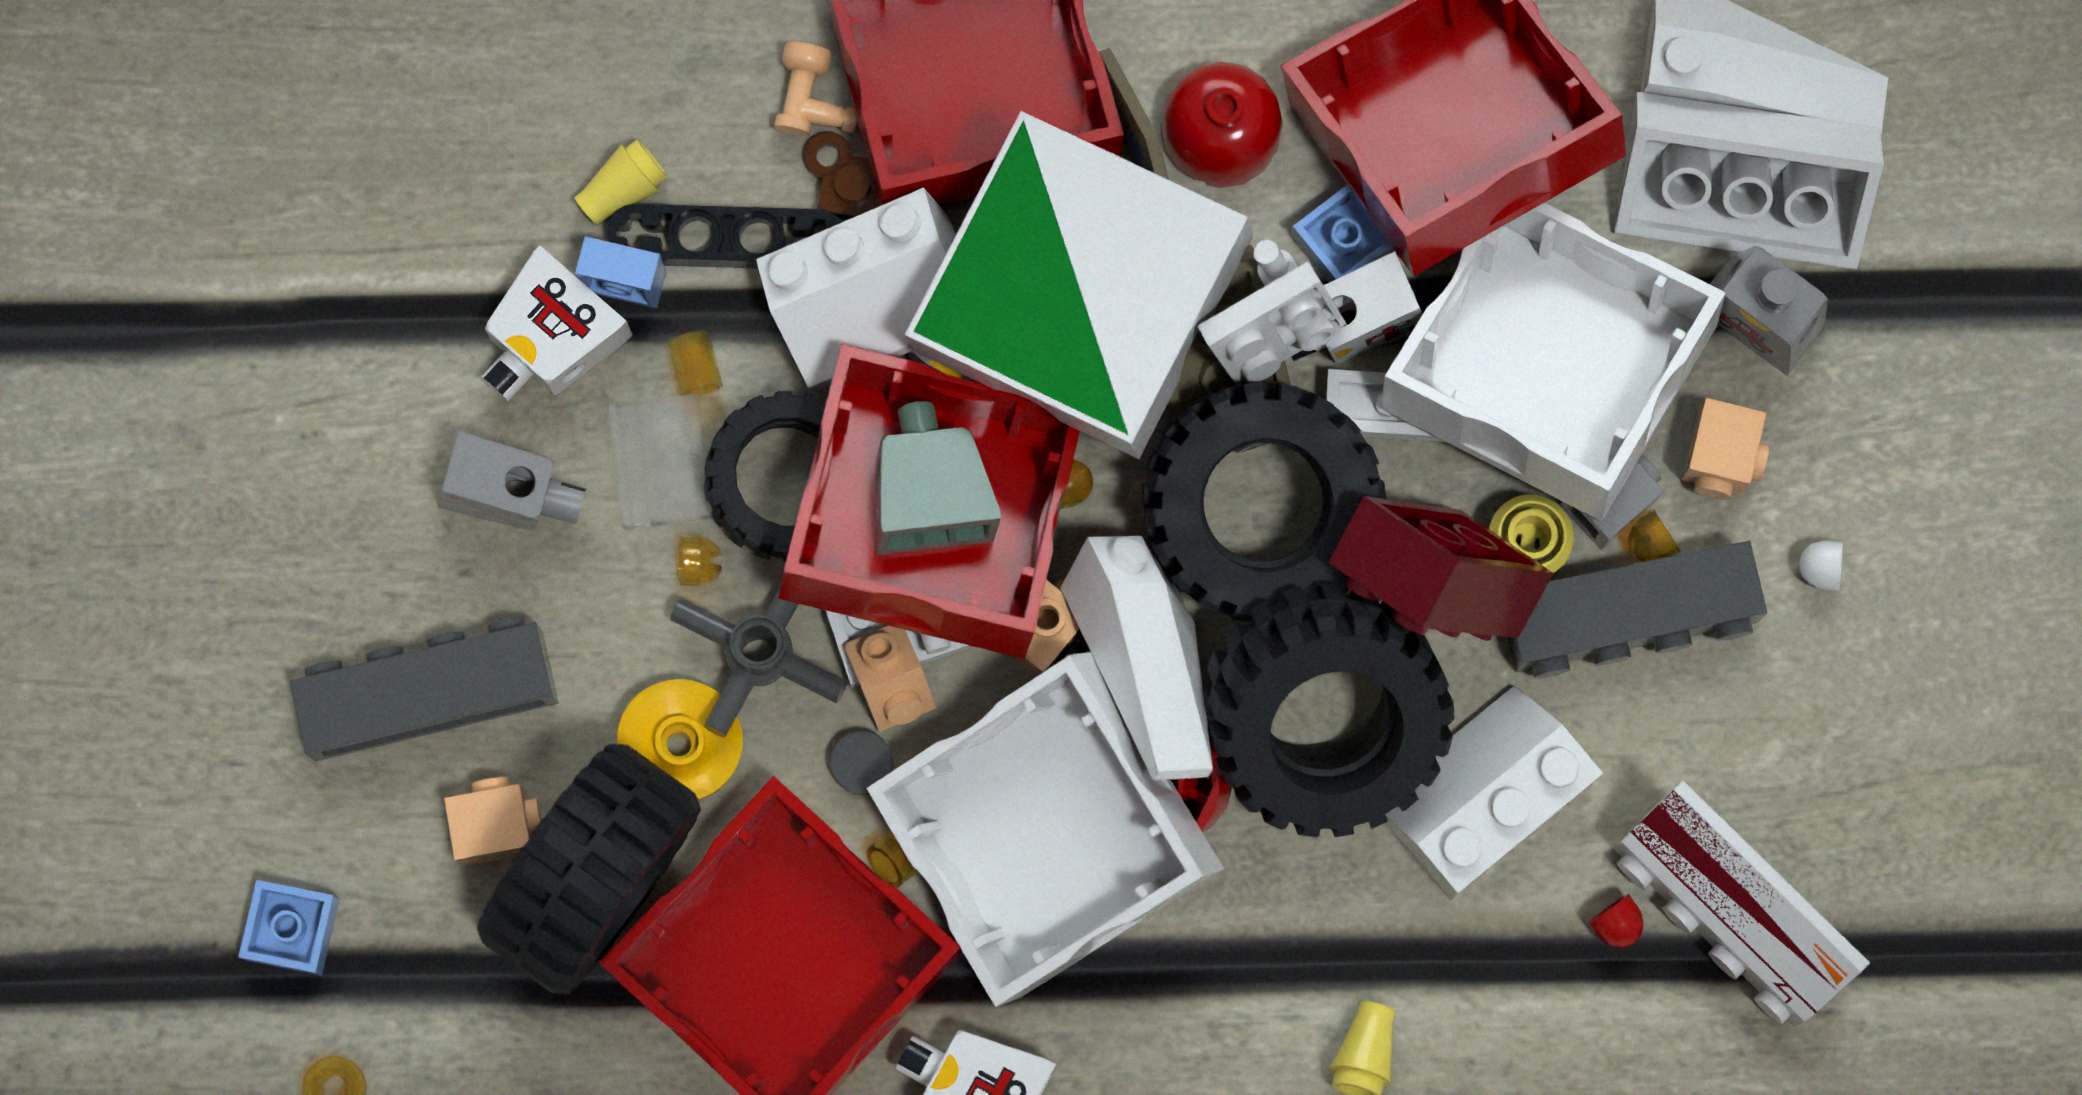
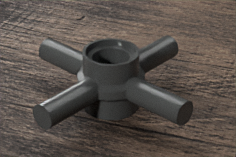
M780 588L765 615L745 617L736 625L683 598L677 602L671 614V621L725 647L726 661L732 674L703 724L708 731L717 736L726 737L753 686L770 685L782 676L836 704L847 687L848 681L793 654L792 641L786 631V627L799 604L778 599ZM756 640L767 641L776 648L770 658L759 662L747 659L742 654V651L747 644Z

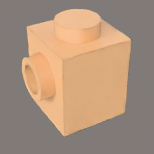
M1705 398L1696 411L1680 481L1695 484L1694 491L1700 495L1721 500L1730 499L1731 494L1741 495L1750 485L1751 479L1760 481L1769 454V445L1760 443L1767 413Z
M1046 579L1035 632L1026 657L1022 659L1011 656L1036 677L1060 662L1082 635L1060 589L1064 582L1062 579H1059L1055 585Z
M508 777L480 780L471 784L472 793L444 798L454 860L461 866L516 857L543 818L538 798L528 799L527 791L520 784L510 786Z

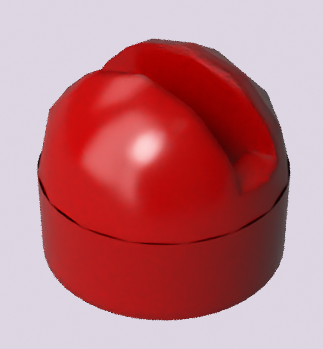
M1626 894L1598 913L1588 924L1603 943L1613 947L1624 948L1638 940L1642 934L1644 922L1640 908L1630 894Z

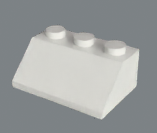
M921 188L756 259L769 310L808 388L812 392L831 385L841 343L894 357H899L914 350L904 334L955 238L951 219L925 188Z
M1514 685L1453 735L1449 754L1445 757H1435L1441 771L1432 785L1427 787L1420 784L1415 790L1419 800L1406 811H1402L1397 806L1386 813L1389 821L1386 823L1446 896L1452 900L1591 786L1603 772L1558 720Z

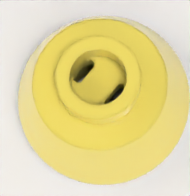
M1521 495L1510 499L1496 511L1489 526L1491 531L1553 573L1564 565L1573 548L1574 532L1568 515L1557 503L1540 495ZM1518 535L1521 536V541H1520V545H1519V546H1518L1517 543H1516V537H1517ZM1535 539L1538 542V549L1534 548Z

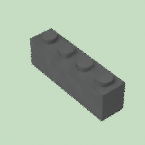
M1751 541L1549 581L1518 638L1508 637L1515 672L1532 669L1534 678H1545L1570 671L1569 662L1593 657L1595 666H1603L1632 658L1630 649L1654 644L1656 653H1667L1692 646L1691 637L1715 632L1717 641H1725L1752 634V624L1758 623L1768 612Z
M513 617L489 624L488 634L465 639L464 632H449L429 638L427 640L428 648L404 653L402 646H392L367 653L366 663L343 668L341 661H328L305 668L306 677L290 680L305 754L317 762L559 704L543 631L536 622L526 624L524 617Z

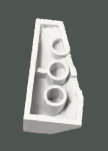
M1652 0L1640 92L1878 127L1882 135L1888 77L1729 0Z
M1142 536L1087 537L1060 589L1152 779L1208 777L1213 766L1196 629L1192 616L1174 581L1170 578Z

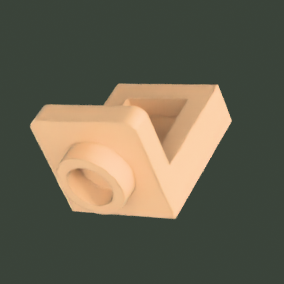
M886 626L850 641L845 645V651L879 732L896 725L910 723L920 715L937 708L922 666L904 629Z

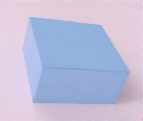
M1347 185L1292 227L1291 237L1329 283L1395 251Z
M586 236L584 237L575 271L577 278L597 295L656 309L667 273L659 253Z
M256 880L238 957L246 961L322 976L340 899L334 895Z

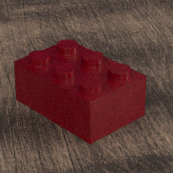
M1363 496L1328 562L1348 576L1345 585L1350 590L1371 601L1378 602L1381 599L1395 609L1392 618L1408 630L1425 635L1428 629L1437 630L1454 638H1458L1462 632L1469 633L1485 641H1490L1492 636L1518 638L1554 574L1462 510Z

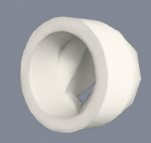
M1818 541L1804 549L1799 560V569L1802 578L1807 584L1821 590L1840 591L1843 541Z

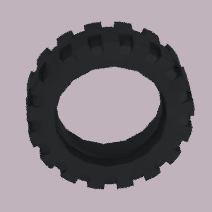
M778 391L771 397L764 398L763 395L754 397L747 401L746 406L739 410H734L726 418L710 446L704 466V494L706 501H709L712 507L711 515L718 527L723 526L730 534L728 538L740 548L745 545L755 551L753 555L770 560L771 556L783 558V562H786L795 525L782 526L765 520L746 505L737 487L736 466L740 454L755 436L770 429L794 428L811 434L818 439L826 405L820 403L822 398L816 395L805 393L804 397L793 396L792 391Z

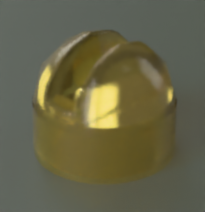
M1073 460L1068 486L1060 509L1080 505L1092 492L1093 475L1090 469L1081 461Z
M1655 510L1640 518L1630 528L1627 537L1630 551L1633 552L1634 557L1640 562L1671 557L1681 552Z
M680 536L678 546V579L680 586L706 585L718 578L723 567L716 564H708V559L722 556V552L717 544L710 539L699 536Z
M893 832L882 836L867 849V858L874 872L883 881L896 888L902 886L918 871L911 865Z

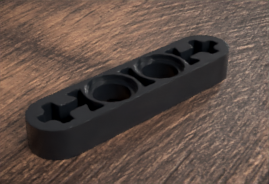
M632 204L620 208L613 214L608 223L607 234L609 242L629 246L627 238L620 236V232L630 231L633 221H642L646 232L664 233L661 221L671 220L668 230L672 247L670 251H662L663 243L661 237L642 238L640 248L637 249L659 253L664 266L758 269L756 259L786 247L784 224H794L792 229L794 237H809L814 234L815 227L823 226L828 229L842 222L833 213L820 209ZM695 221L706 222L713 228L715 234L711 245L705 250L698 252L689 251L684 248L679 239L682 229L687 224ZM751 224H767L776 234L773 246L764 253H751L741 244L742 233Z

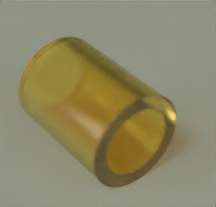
M696 331L686 333L668 341L667 344L682 397H698L715 392L723 387L709 332Z

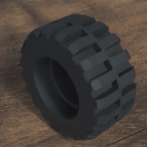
M1259 381L1246 384L1235 383L1220 387L1219 391L1206 397L1201 396L1187 405L1189 408L1176 420L1172 419L1162 432L1164 436L1156 450L1152 449L1146 465L1148 471L1145 484H1142V504L1144 506V525L1148 539L1158 560L1170 578L1183 592L1185 591L1199 605L1213 613L1217 611L1230 616L1232 620L1249 623L1253 619L1250 612L1251 608L1265 599L1270 607L1285 600L1283 591L1301 586L1304 594L1307 595L1318 593L1317 586L1320 583H1339L1343 594L1350 590L1345 585L1348 576L1328 562L1363 496L1386 499L1385 483L1380 479L1377 469L1379 461L1372 446L1366 442L1360 433L1361 429L1349 416L1341 412L1331 402L1305 389L1275 381ZM1253 443H1275L1297 452L1313 469L1321 490L1320 516L1309 538L1293 552L1271 560L1247 559L1226 549L1211 532L1204 511L1205 489L1214 468L1232 451Z
M1320 583L1317 586L1318 593L1305 595L1301 586L1283 591L1285 600L1271 607L1265 599L1250 609L1253 619L1247 625L1243 626L1240 622H1235L1223 636L1228 647L1227 651L1224 652L1218 649L1213 652L1207 666L1211 681L1208 680L1202 687L1209 738L1215 754L1218 755L1216 760L1227 786L1233 787L1237 800L1249 812H1258L1260 810L1264 822L1280 830L1286 829L1291 822L1294 824L1297 834L1301 836L1318 837L1320 836L1321 829H1331L1334 837L1353 835V826L1369 822L1371 829L1389 822L1386 813L1397 806L1402 811H1406L1419 800L1415 792L1420 784L1427 787L1432 785L1441 771L1435 757H1445L1449 754L1453 739L1448 725L1455 719L1454 702L1447 690L1449 683L1425 635L1415 633L1398 624L1392 618L1395 609L1383 601L1380 604L1379 601L1368 600L1352 590L1350 595H1344L1339 583ZM1333 672H1352L1365 675L1382 684L1380 702L1369 722L1355 735L1343 742L1322 748H1303L1285 743L1271 733L1275 714L1284 699L1298 686L1314 677Z
M608 744L605 746L603 751H599L592 758L590 763L578 773L570 786L555 801L553 807L542 818L524 847L520 849L513 859L506 874L502 876L494 889V894L487 901L482 911L483 915L477 923V932L481 942L549 992L556 994L570 993L592 971L601 957L613 945L616 938L624 931L684 844L701 811V806L695 792L626 744Z

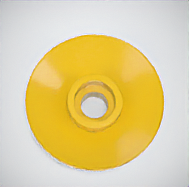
M672 679L653 684L632 699L620 719L617 731V744H626L695 792L699 801L717 792L732 777L742 753L743 736L738 717L734 720L726 737L717 736L703 726L720 696L719 692L697 681ZM681 736L688 740L691 749L683 756H675L667 749V742L672 737Z

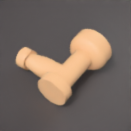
M804 42L785 43L782 61L784 66L791 71L783 114L776 115L774 129L789 135L809 136L811 125L816 124L827 127H842V131L854 133L857 122L854 108L846 107L844 109L829 102L811 98L815 77L826 74L830 68L831 51Z

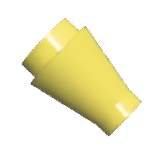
M636 139L627 147L621 143L588 185L574 198L586 215L598 226L620 208L636 204L660 192L658 185L668 178V175L639 139Z
M1359 1002L1356 1016L1329 1067L1330 1072L1334 1074L1332 1088L1345 1095H1382L1383 1088L1391 1085L1393 1022L1396 1014L1394 1009L1376 1002Z

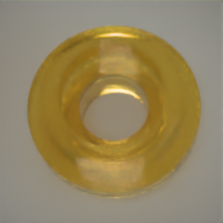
M329 1056L318 1060L308 1069L302 1083V1095H326L325 1084L330 1078L335 1076L341 1077L346 1083L344 1095H366L367 1083L362 1070L356 1063L344 1057Z

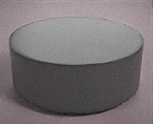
M855 731L843 736L834 746L830 758L834 779L842 789L854 795H870L867 787L892 772L894 766L893 756L888 744L880 736L869 731Z

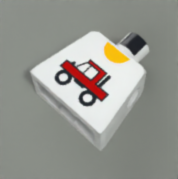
M539 245L486 324L485 330L488 336L503 353L481 378L507 402L511 400L531 377L551 394L557 395L623 345L632 336L627 321Z
M1396 252L1390 253L1325 284L1324 287L1341 314L1344 312L1357 313L1356 317L1350 324L1336 330L1334 337L1322 347L1312 351L1302 350L1291 357L1293 361H1297L1327 347L1334 361L1340 363L1410 335L1423 314Z
M958 1030L946 1053L912 1036L895 1070L926 1086L927 1088L923 1095H1041L1056 1068V1064L1030 1053Z

